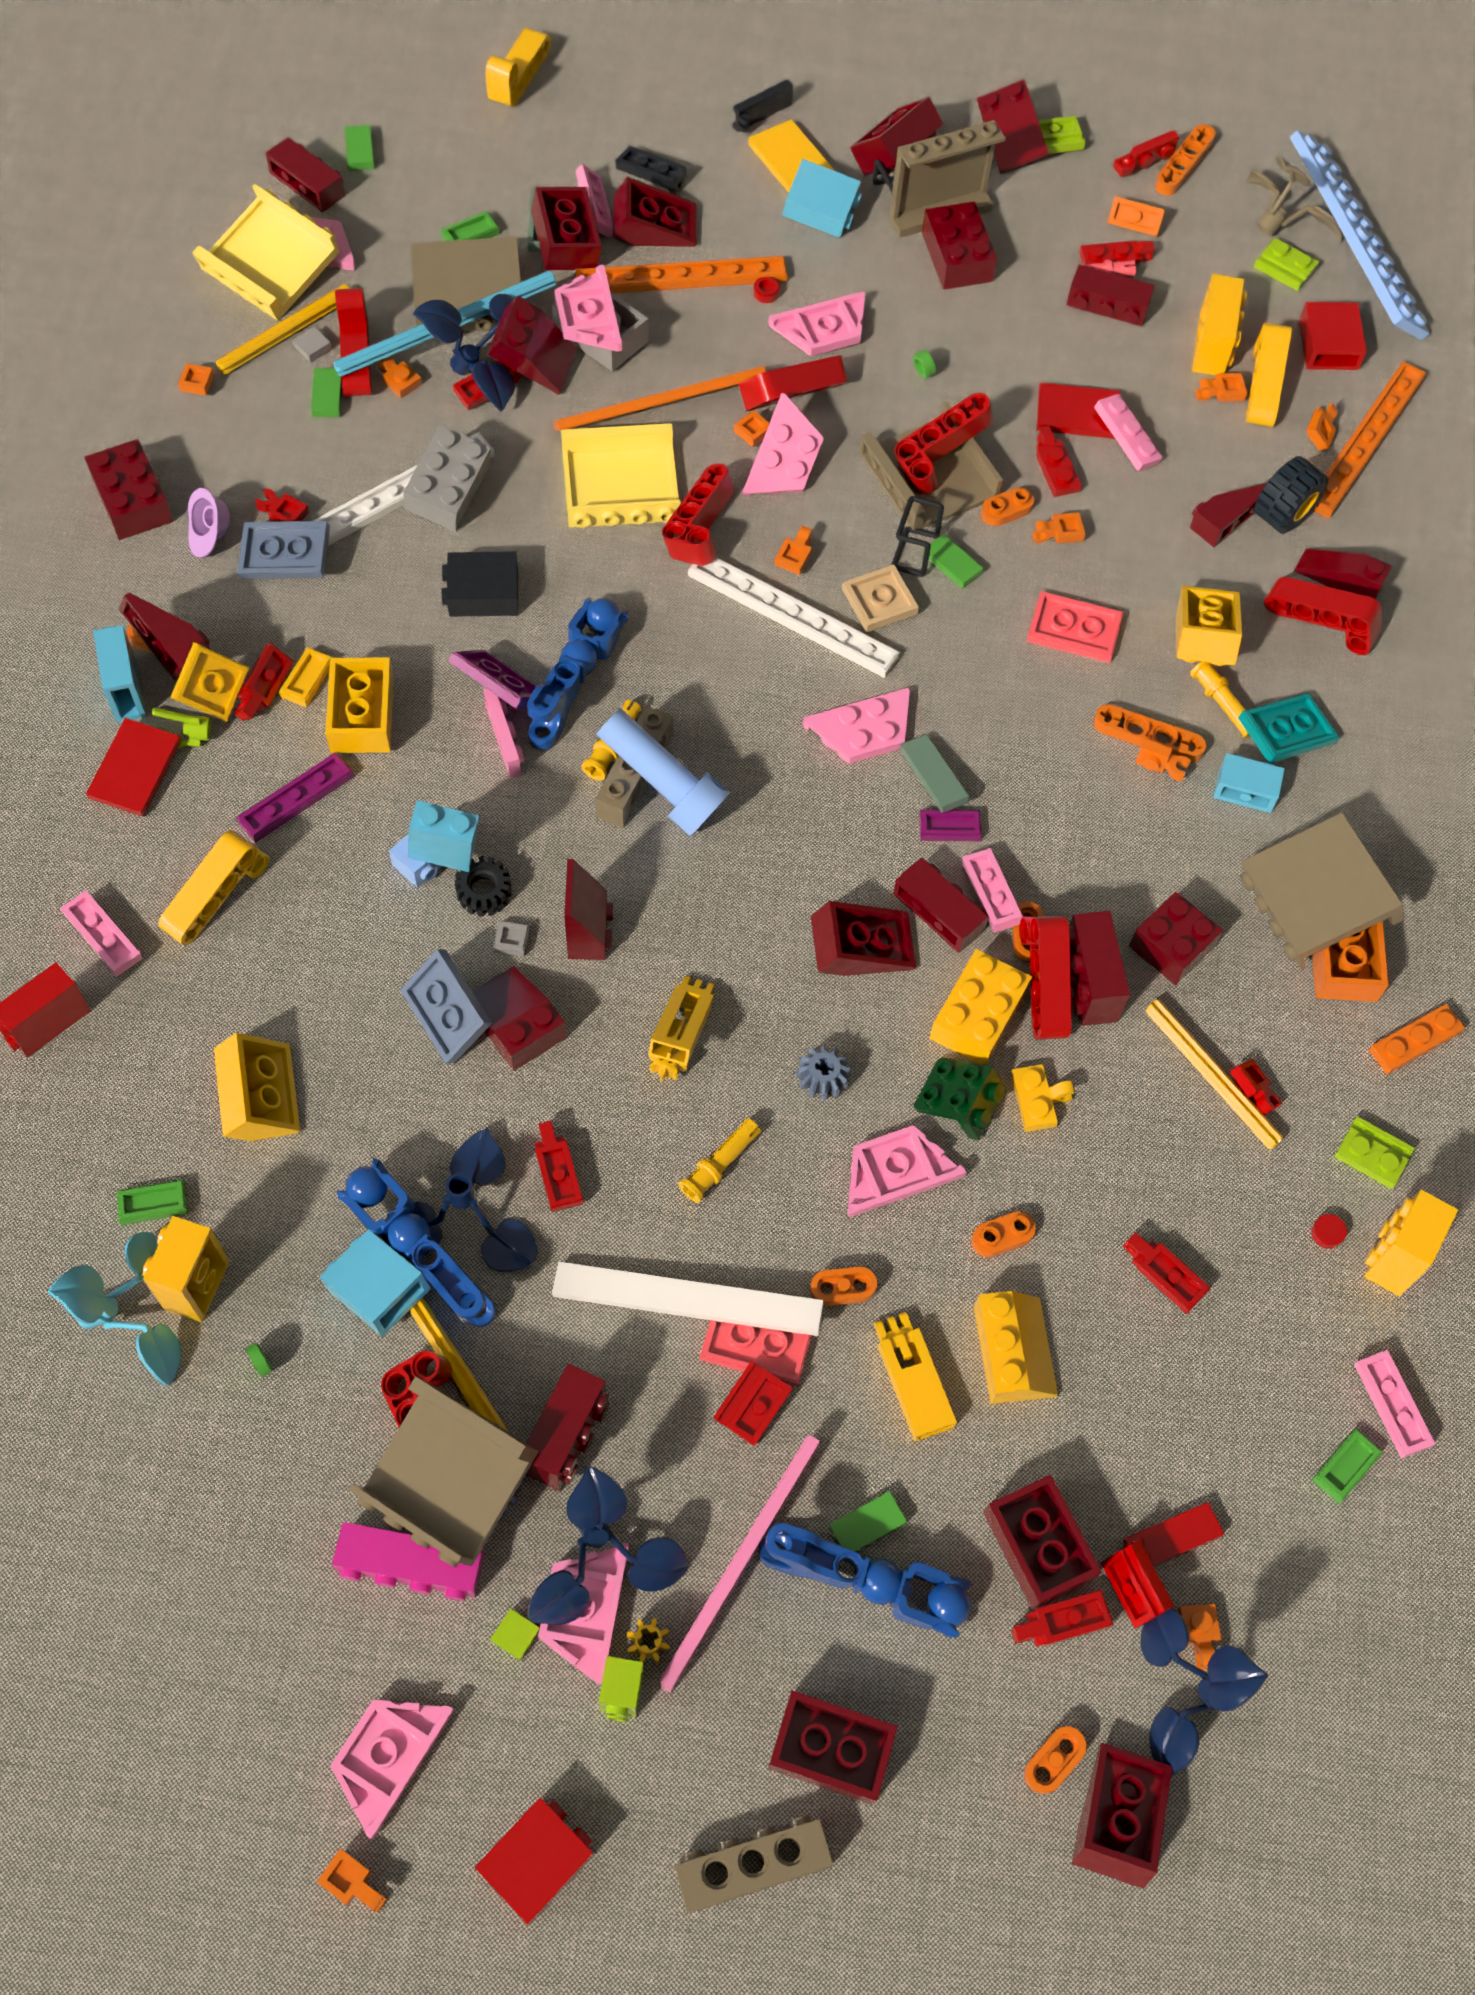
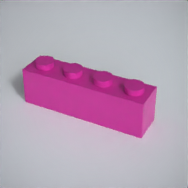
M346 1522L342 1523L332 1561L334 1569L340 1572L339 1577L351 1581H360L361 1576L375 1579L374 1584L387 1588H395L396 1583L410 1585V1591L424 1595H430L431 1590L445 1592V1598L455 1601H466V1596L476 1598L485 1558L483 1548L472 1566L459 1563L457 1567H453L438 1558L439 1550L433 1546H430L429 1549L420 1546L410 1539V1534Z

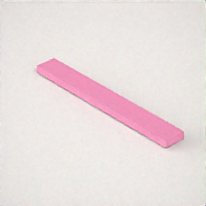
M809 1435L805 1438L660 1678V1687L669 1693L673 1692L757 1552L761 1542L766 1537L817 1452L820 1441Z

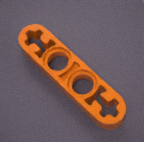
M1206 124L1194 127L1159 172L1155 183V189L1158 193L1170 196L1178 191L1212 147L1216 135L1214 128ZM1186 150L1195 151L1197 154H1189ZM1174 165H1181L1185 167V169H1177L1174 167Z
M1106 704L1100 706L1094 717V727L1102 734L1140 747L1144 738L1173 748L1171 754L1185 756L1191 760L1190 763L1200 761L1206 750L1205 740L1196 733L1114 705ZM1106 716L1111 717L1110 722L1104 721ZM1121 720L1124 721L1122 728L1118 727ZM1130 724H1137L1142 727L1143 732L1140 734L1132 733L1128 726ZM1166 734L1170 737L1171 742L1161 743L1157 740L1156 735ZM1177 740H1180L1179 747L1175 746ZM1189 745L1195 746L1194 752L1188 750Z

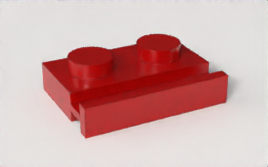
M751 1360L714 1415L713 1420L719 1422L726 1429L755 1447L793 1388Z
M1140 1540L1127 1545L1126 1548L1101 1562L1134 1628L1146 1624L1165 1613V1611L1175 1607Z

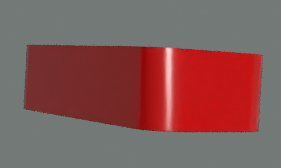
M363 288L335 289L341 358L370 346L368 315ZM371 364L341 377L344 397L372 395Z
M836 355L766 371L738 385L745 410L752 411L779 401L781 393L786 394L788 398L835 388L848 383L849 380L842 355Z
M979 392L968 396L897 443L895 456L899 468L916 492L920 494L933 492L938 485V479L932 463L992 424L994 415L990 399L986 394Z
M716 463L708 466L663 527L662 536L671 558L701 566L708 565L716 559L717 551L709 528L734 494V487L726 465Z
M1280 577L1275 581L1264 600L1266 609L1275 615L1345 632L1346 647L1357 655L1368 654L1381 633V605L1377 600L1368 596L1289 577Z
M1065 916L1022 917L1019 924L1020 940L1023 945H1030L1033 1036L1036 1040L1067 1039L1071 1034L1070 938L1068 920Z
M422 1351L384 1374L381 1381V1389L398 1427L401 1426L418 1397L417 1394L408 1389L415 1376L437 1387L444 1385L452 1373V1366L447 1358L431 1351ZM435 1361V1372L431 1376H427L428 1365ZM405 1378L407 1382L406 1388L399 1394L397 1390L398 1384Z

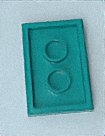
M1309 693L1242 711L1238 717L1268 763L1333 745L1340 738Z

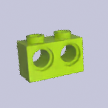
M606 1656L599 1696L600 1712L607 1714L606 1719L628 1722V1716L636 1718L644 1674L643 1662Z

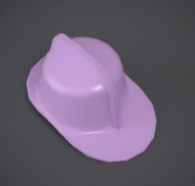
M198 488L192 493L188 503V540L191 552L196 557L203 558L213 550L217 539H221L229 527L230 513L222 500L215 498L206 488Z

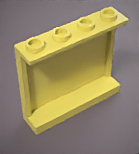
M254 184L252 187L257 198L209 251L199 245L192 254L201 269L279 321L340 251L335 242V235L328 228H320L307 214L302 216L289 202H281L271 190L267 188L263 190Z
M672 423L561 430L569 528L668 522L681 504L678 496Z

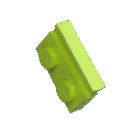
M1076 115L1038 120L1049 154L1084 150L1086 141L1082 138L1083 133Z
M1274 238L1262 252L1261 256L1256 259L1254 268L1299 291L1301 286L1317 270L1319 261Z
M1356 1116L1334 1157L1388 1188L1393 1189L1415 1148Z

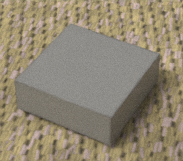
M315 327L293 339L294 347L309 362L314 361L332 349L331 342Z
M499 920L493 945L494 953L525 957L530 925Z

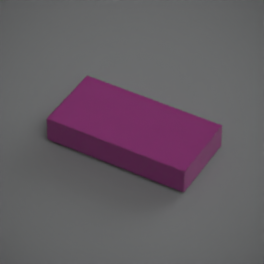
M920 810V841L980 842L982 837L980 810H949L941 813L940 810Z

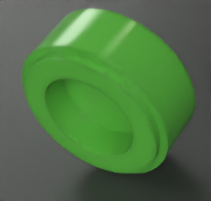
M922 349L913 355L914 367L922 378L927 379L936 373L935 363L926 350Z
M255 1342L245 1348L261 1378L272 1373L273 1368L258 1343L256 1344Z

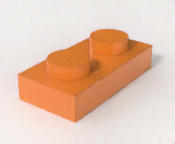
M1115 196L1107 223L1157 237L1165 210Z

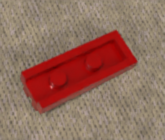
M1207 1502L1126 1537L1122 1542L1127 1547V1545L1140 1540L1153 1567L1221 1538L1224 1532Z

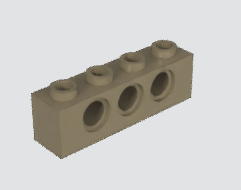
M646 705L637 723L666 749L673 736V715ZM620 756L617 757L595 798L597 818L624 828L648 782Z
M805 1815L788 1821L789 1829L775 1833L774 1826L753 1832L754 1840L739 1844L738 1838H733L716 1844L718 1851L703 1856L702 1849L681 1855L682 1863L675 1865V1870L687 1914L831 1868L833 1862L820 1819L811 1821L810 1816ZM784 1840L793 1841L798 1847V1858L793 1862L782 1860L778 1854V1846ZM753 1851L762 1857L763 1867L760 1872L751 1874L744 1870L742 1857L747 1852ZM713 1863L722 1864L727 1871V1879L721 1885H712L706 1879L705 1871Z

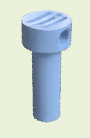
M621 708L610 717L596 734L675 806L668 814V817L688 836H691L730 793L709 772L700 780L697 779Z

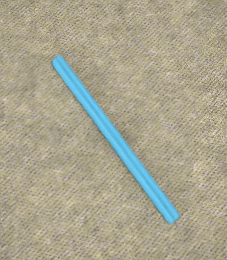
M546 271L458 308L457 310L462 316L460 326L490 314L489 302L495 295L507 294L514 298L519 296L522 299H526L556 285L555 276L551 271ZM420 324L335 360V371L342 377L432 339L434 336L423 324Z

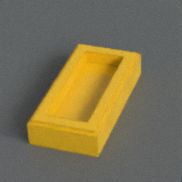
M307 647L279 690L280 697L307 708L329 673L330 658L333 657Z

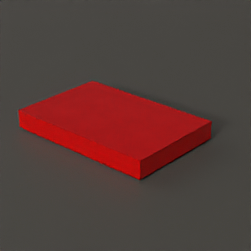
M1040 382L1038 387L1036 431H1039V428L1050 426L1053 433L1115 439L1094 406L1099 400L1120 394V391Z
M124 718L86 792L87 797L91 800L144 817L182 741L180 736Z

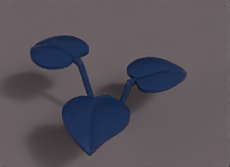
M497 294L490 300V314L498 323L476 346L473 344L461 346L464 330L459 326L462 322V316L452 304L444 300H430L418 306L412 315L418 318L436 339L447 344L456 342L455 348L452 350L454 355L450 359V366L453 371L459 375H466L469 371L472 372L474 381L479 389L502 412L514 393V379L501 364L492 363L489 365L485 360L478 362L479 349L495 334L504 308L514 297L507 294Z
M484 1128L466 1140L454 1154L450 1163L451 1176L447 1179L445 1185L448 1195L442 1198L443 1205L438 1217H436L434 1208L423 1202H415L416 1207L413 1213L420 1215L426 1220L430 1228V1235L439 1244L443 1234L438 1224L443 1222L449 1205L452 1204L458 1209L472 1207L487 1232L491 1235L484 1240L481 1246L484 1262L490 1268L499 1272H512L529 1268L536 1262L537 1245L528 1227L517 1220L508 1219L500 1223L495 1231L475 1200L474 1184L487 1186L496 1182L504 1173L506 1165L502 1150L494 1141L489 1130ZM388 1235L381 1237L383 1241H385L389 1246H391L388 1240Z
M587 1466L580 1482L571 1493L566 1507L570 1522L578 1527L582 1536L577 1541L579 1545L578 1575L574 1578L569 1571L561 1570L544 1579L529 1603L528 1618L535 1623L563 1625L575 1621L585 1612L590 1596L587 1588L580 1584L585 1578L587 1546L600 1548L606 1545L608 1541H611L629 1562L634 1563L628 1572V1579L634 1587L643 1591H659L673 1585L685 1574L689 1563L681 1546L668 1537L649 1539L640 1546L637 1556L632 1555L615 1537L613 1531H610L607 1524L617 1522L624 1515L627 1507L624 1491L609 1475L592 1466Z
M1173 1608L1144 1624L1140 1641L1142 1653L1150 1664L1157 1667H1165L1173 1658L1175 1663L1203 1678L1198 1687V1694L1204 1702L1203 1705L1183 1709L1180 1714L1174 1708H1163L1156 1715L1151 1725L1149 1742L1153 1760L1172 1766L1171 1777L1185 1769L1193 1761L1199 1748L1198 1729L1194 1722L1187 1718L1190 1715L1201 1712L1211 1713L1214 1708L1224 1712L1235 1710L1248 1701L1268 1678V1674L1258 1667L1242 1650L1233 1646H1223L1217 1649L1208 1662L1207 1672L1182 1659L1178 1653L1187 1647L1189 1631L1182 1616Z

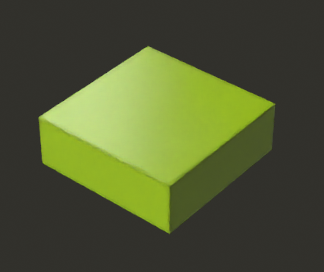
M510 1608L490 1638V1641L521 1661L539 1634L540 1628Z

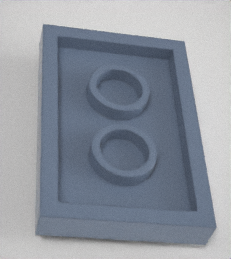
M244 522L237 574L241 579L324 578L330 532L328 522Z
M437 949L400 989L445 1064H454L492 1024L445 949Z

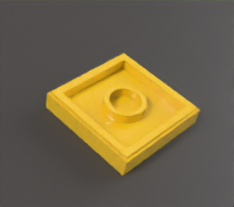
M193 642L170 698L227 722L250 667Z

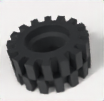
M478 856L479 862L475 863L472 858L469 872H456V880H454L456 895L463 909L467 907L468 913L473 915L474 911L477 910V915L483 916V911H488V916L494 915V908L500 912L503 910L502 903L506 906L508 905L509 897L512 895L511 879L507 867L504 868L501 861L495 864L494 858L489 857L488 862H485L484 856ZM479 879H490L495 883V888L486 894L475 893L471 887Z

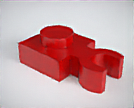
M269 488L263 490L265 498L268 499L267 501L255 499L257 509L261 512H268L269 519L274 522L302 521L309 513L307 504L285 493L281 498H278L275 492Z
M1253 1058L1230 1071V1074L1235 1079V1084L1248 1098L1254 1097L1256 1105L1262 1114L1265 1115L1283 1104L1279 1096L1269 1089L1272 1083Z

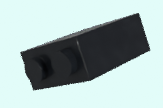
M517 551L447 552V564H442L443 582H447V588H442L441 595L442 605L448 606L449 617L518 616Z

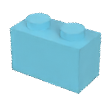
M1226 753L1219 768L1213 798L1271 813L1279 798L1285 768L1268 762L1247 759L1242 755Z

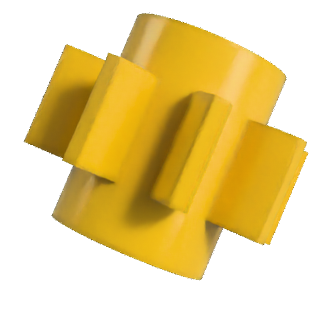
M649 1055V1059L653 1061L650 1064V1073L658 1072L662 1082L665 1078H673L677 1081L679 1071H687V1066L672 1063L671 1061L668 1062L667 1060Z
M656 1618L652 1620L651 1625H644L639 1619L637 1620V1632H627V1638L635 1641V1644L627 1649L628 1654L637 1652L640 1655V1662H643V1664L646 1658H653L654 1662L659 1664V1652L661 1650L665 1652L670 1650V1646L662 1642V1639L669 1634V1630L663 1629L659 1631ZM644 1634H648L650 1638L657 1637L654 1641L655 1648L649 1650L647 1645L640 1647Z

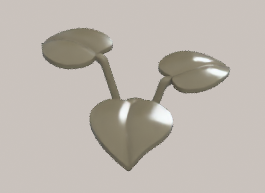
M1281 155L1276 157L1279 167L1291 175L1290 182L1283 193L1261 172L1255 169L1250 172L1246 183L1262 186L1274 194L1269 207L1256 222V225L1264 233L1272 237L1280 225L1285 228L1289 222L1305 212H1309L1336 235L1338 243L1341 242L1343 232L1335 218L1316 205L1314 207L1307 205L1287 219L1284 217L1287 212L1280 205L1295 181H1299L1306 187L1311 185L1310 179L1301 169L1292 165Z

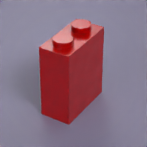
M1305 302L1299 318V327L1306 369L1359 370L1367 350L1358 303Z
M55 962L0 1002V1033L14 1052L20 1049L28 1058L91 1012L75 982Z
M541 1797L474 1867L528 1926L539 1917L594 1856L593 1852L589 1849L593 1841L579 1827L572 1831L562 1821L567 1814L553 1799L546 1804Z

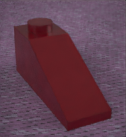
M1266 483L1217 494L1205 503L1200 502L1192 511L1193 519L1189 528L1215 548L1255 514L1254 508L1257 499Z
M1306 548L1294 572L1327 587L1376 599L1392 565L1367 554Z

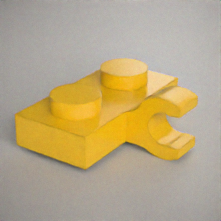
M1043 1064L1012 1069L1011 1078L1025 1132L1056 1127L1058 1121L1053 1103L1072 1100L1071 1094L1075 1093L1072 1081H1063L1049 1087Z

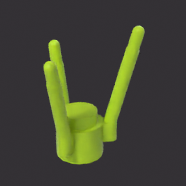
M159 708L152 709L154 716L184 722L183 735L189 736V740L181 741L178 748L188 746L201 747V740L209 741L211 731L210 717L190 716Z

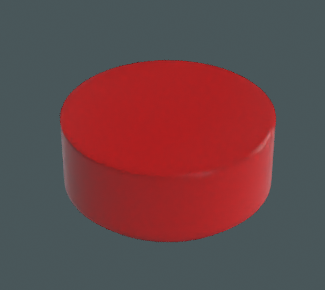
M761 277L755 281L753 295L757 301L772 303L779 297L780 285L777 280L771 277Z
M1325 1214L1314 1222L1311 1228V1235L1319 1246L1333 1249L1344 1241L1347 1235V1228L1339 1217Z

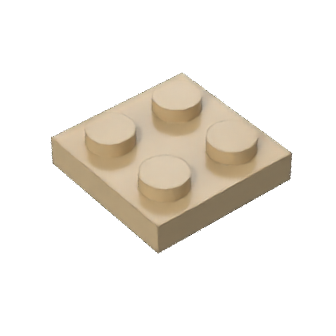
M894 564L847 580L842 584V590L866 632L918 614L919 607Z

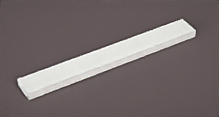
M477 432L476 434L469 437L480 443L490 446V458L495 456L494 449L480 434V432ZM418 465L313 520L328 522L330 526L328 546L403 506L404 490Z
M717 557L708 565L692 564L688 569V576L883 678L886 677L899 658V651Z
M558 1262L552 1290L553 1297L814 1336L819 1335L823 1310V1300L565 1262Z

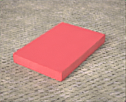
M1040 591L1027 642L1110 663L1124 612Z
M710 1320L700 1360L744 1372L752 1360L786 1384L798 1387L811 1335Z

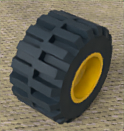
M1297 456L1280 467L1266 483L1257 499L1254 512L1279 533H1287L1301 524L1314 510L1325 493L1329 478L1305 458Z

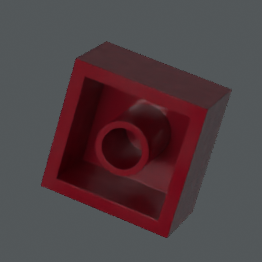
M1175 891L1136 929L1129 947L1176 986L1216 946L1223 929Z

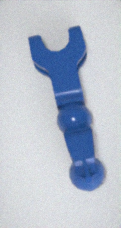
M589 597L584 601L582 608L578 609L568 624V643L563 647L559 661L554 665L543 683H539L533 690L527 703L528 716L533 718L528 730L529 743L533 747L547 750L554 746L563 731L568 712L579 693L580 684H583L585 681V675L595 668L598 659L605 660L609 658L619 638L621 628L628 621V611L620 612L617 604L610 599L599 598L592 601ZM587 624L591 631L602 636L595 635L593 638H590L581 633ZM542 727L550 730V734L545 738L536 736Z
M373 1158L372 1166H363L353 1170L346 1179L345 1190L337 1191L338 1198L375 1235L379 1237L388 1235V1240L393 1250L410 1258L440 1296L458 1315L475 1327H484L490 1324L497 1312L494 1302L462 1267L437 1244V1241L430 1235V1228L426 1220L420 1215L413 1213L416 1207L414 1199L390 1175L383 1163ZM388 1186L399 1198V1202L396 1205L397 1210L390 1211L387 1214L386 1220L381 1219L376 1222L364 1208L374 1207L381 1203L387 1194ZM437 1251L436 1261L431 1265H424V1258L427 1253ZM486 1306V1312L484 1316L477 1318L476 1316H478Z
M786 1523L774 1525L759 1546L760 1560L769 1568L788 1575L813 1579L837 1588L847 1589L852 1587V1592L858 1593L860 1591L873 1604L884 1605L891 1603L890 1607H893V1615L897 1620L927 1630L933 1629L949 1638L960 1636L956 1627L962 1625L970 1614L971 1602L966 1590L973 1587L971 1582L967 1579L949 1576L947 1572L921 1562L912 1563L907 1569L904 1568L900 1572L898 1567L888 1559L877 1558L870 1560V1557L867 1556L863 1559L855 1551L825 1541L808 1530ZM776 1543L786 1547V1550L779 1549ZM846 1561L854 1567L855 1574L853 1578H845L840 1574L838 1569L839 1562ZM912 1577L935 1584L926 1598L928 1614L907 1605V1596L912 1592L910 1585Z

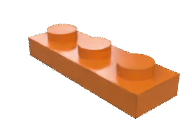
M1445 1004L1373 1044L1369 1051L1385 1073L1389 1075L1460 1035L1466 1028L1449 1006Z

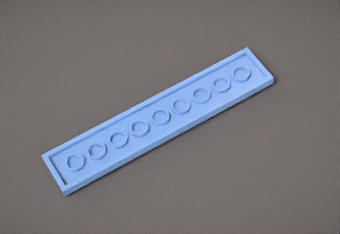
M1297 130L1290 136V139L1391 321L1396 327L1422 341L1430 334L1425 326L1427 319L1419 310H1416L1414 306L1416 304L1415 298L1410 292L1405 290L1403 287L1405 284L1403 277L1398 272H1395L1392 267L1395 265L1393 259L1387 253H1384L1382 249L1384 243L1376 234H1373L1371 230L1373 228L1372 222L1361 212L1363 209L1362 204L1351 195L1350 192L1353 190L1351 185L1345 179H1342L1340 175L1342 173L1341 167L1335 161H1332L1330 157L1332 151L1325 143L1319 144L1311 134L1306 136Z

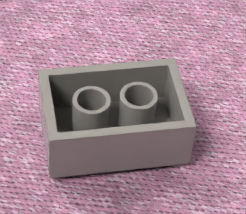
M610 292L621 336L622 351L617 352L575 341L571 342L613 372L649 342V327L646 316ZM555 303L552 306L553 323L562 331Z
M439 425L404 490V509L456 532L490 466L491 447Z

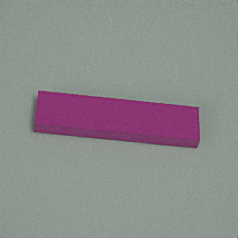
M334 752L237 816V822L256 843L354 778V773L340 756Z

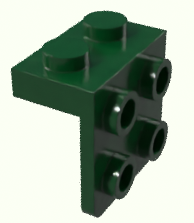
M942 1057L936 1061L914 1103V1107L919 1113L957 1120L968 1138L980 1140L985 1129L990 1125L991 1117L998 1103L1004 1097L1006 1087L992 1066Z

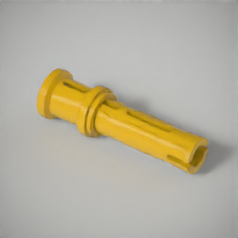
M1201 661L1191 670L1190 676L1199 681L1205 689L1204 694L1211 699H1215L1243 735L1242 737L1248 739L1250 736L1238 719L1242 711L1246 710L1228 688L1227 678L1221 677L1213 667V663Z
M626 700L621 709L635 721L642 709L635 701L630 708L632 700ZM600 739L595 742L593 746L594 751L590 758L584 760L581 766L587 776L598 781L606 778L607 768L618 757V754Z
M746 1118L738 1129L708 1159H701L697 1163V1168L687 1179L682 1178L678 1182L681 1191L693 1202L700 1203L703 1199V1194L712 1184H718L722 1180V1172L760 1135L761 1129L757 1128L758 1125L751 1119Z

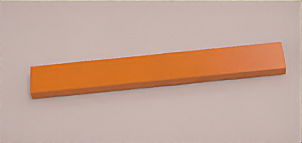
M784 256L605 267L609 289L612 293L754 284L761 277L774 278L778 283L787 282ZM596 268L575 269L576 278L581 275L586 278L596 273Z
M1402 361L1325 475L1329 478L1327 488L1323 497L1314 508V512L1330 519L1424 380L1426 372Z
M765 366L561 418L552 422L554 429L561 431L737 385L757 374L766 372Z

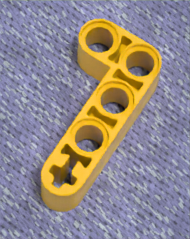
M524 28L505 58L491 55L486 65V85L489 100L511 107L516 105L549 53L551 46L550 35L530 28Z
M1264 322L1258 334L1253 352V359H1256L1245 423L1273 427L1275 424L1292 327Z
M233 830L227 831L220 837L163 912L158 926L184 946L189 945L198 937L244 874L251 878L260 876L268 867L270 857Z

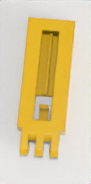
M684 976L680 985L676 984L652 1035L648 1055L681 1065H688L711 1012L715 984L709 982L706 989H703V980L696 979L693 986L690 985L691 977ZM681 1006L685 1007L682 1020L676 1019Z
M903 1312L899 1314L902 1327H898L894 1316L886 1318L890 1331H885L881 1320L874 1322V1327L880 1341L878 1345L879 1352L913 1439L916 1442L954 1429L957 1421L919 1328L913 1329L907 1313ZM900 1348L903 1361L912 1358L915 1365L901 1369L894 1350Z

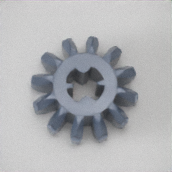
M824 1044L820 1047L819 1053L810 1048L807 1054L808 1057L802 1056L799 1059L800 1067L796 1071V1077L801 1079L799 1084L801 1090L810 1088L808 1094L810 1098L814 1097L816 1093L821 1094L823 1101L827 1099L828 1093L837 1098L840 1089L845 1090L848 1087L847 1078L851 1075V1069L846 1067L848 1062L846 1056L837 1057L839 1052L837 1047L831 1053L826 1052Z

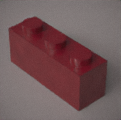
M290 137L285 138L265 152L269 173L322 213L345 197L342 175Z
M1078 264L1070 286L1066 306L1142 327L1155 285Z
M921 857L896 878L893 894L958 953L984 932L988 920L984 909L979 904L972 903L963 894L958 885L950 883L944 878L934 864H929Z

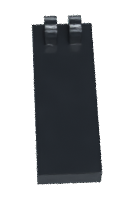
M786 79L734 105L733 111L736 115L735 121L732 122V127L737 132L748 133L750 126L791 106L794 85Z
M630 145L615 160L616 169L665 187L672 194H675L678 188L684 185V177L687 175L686 166Z

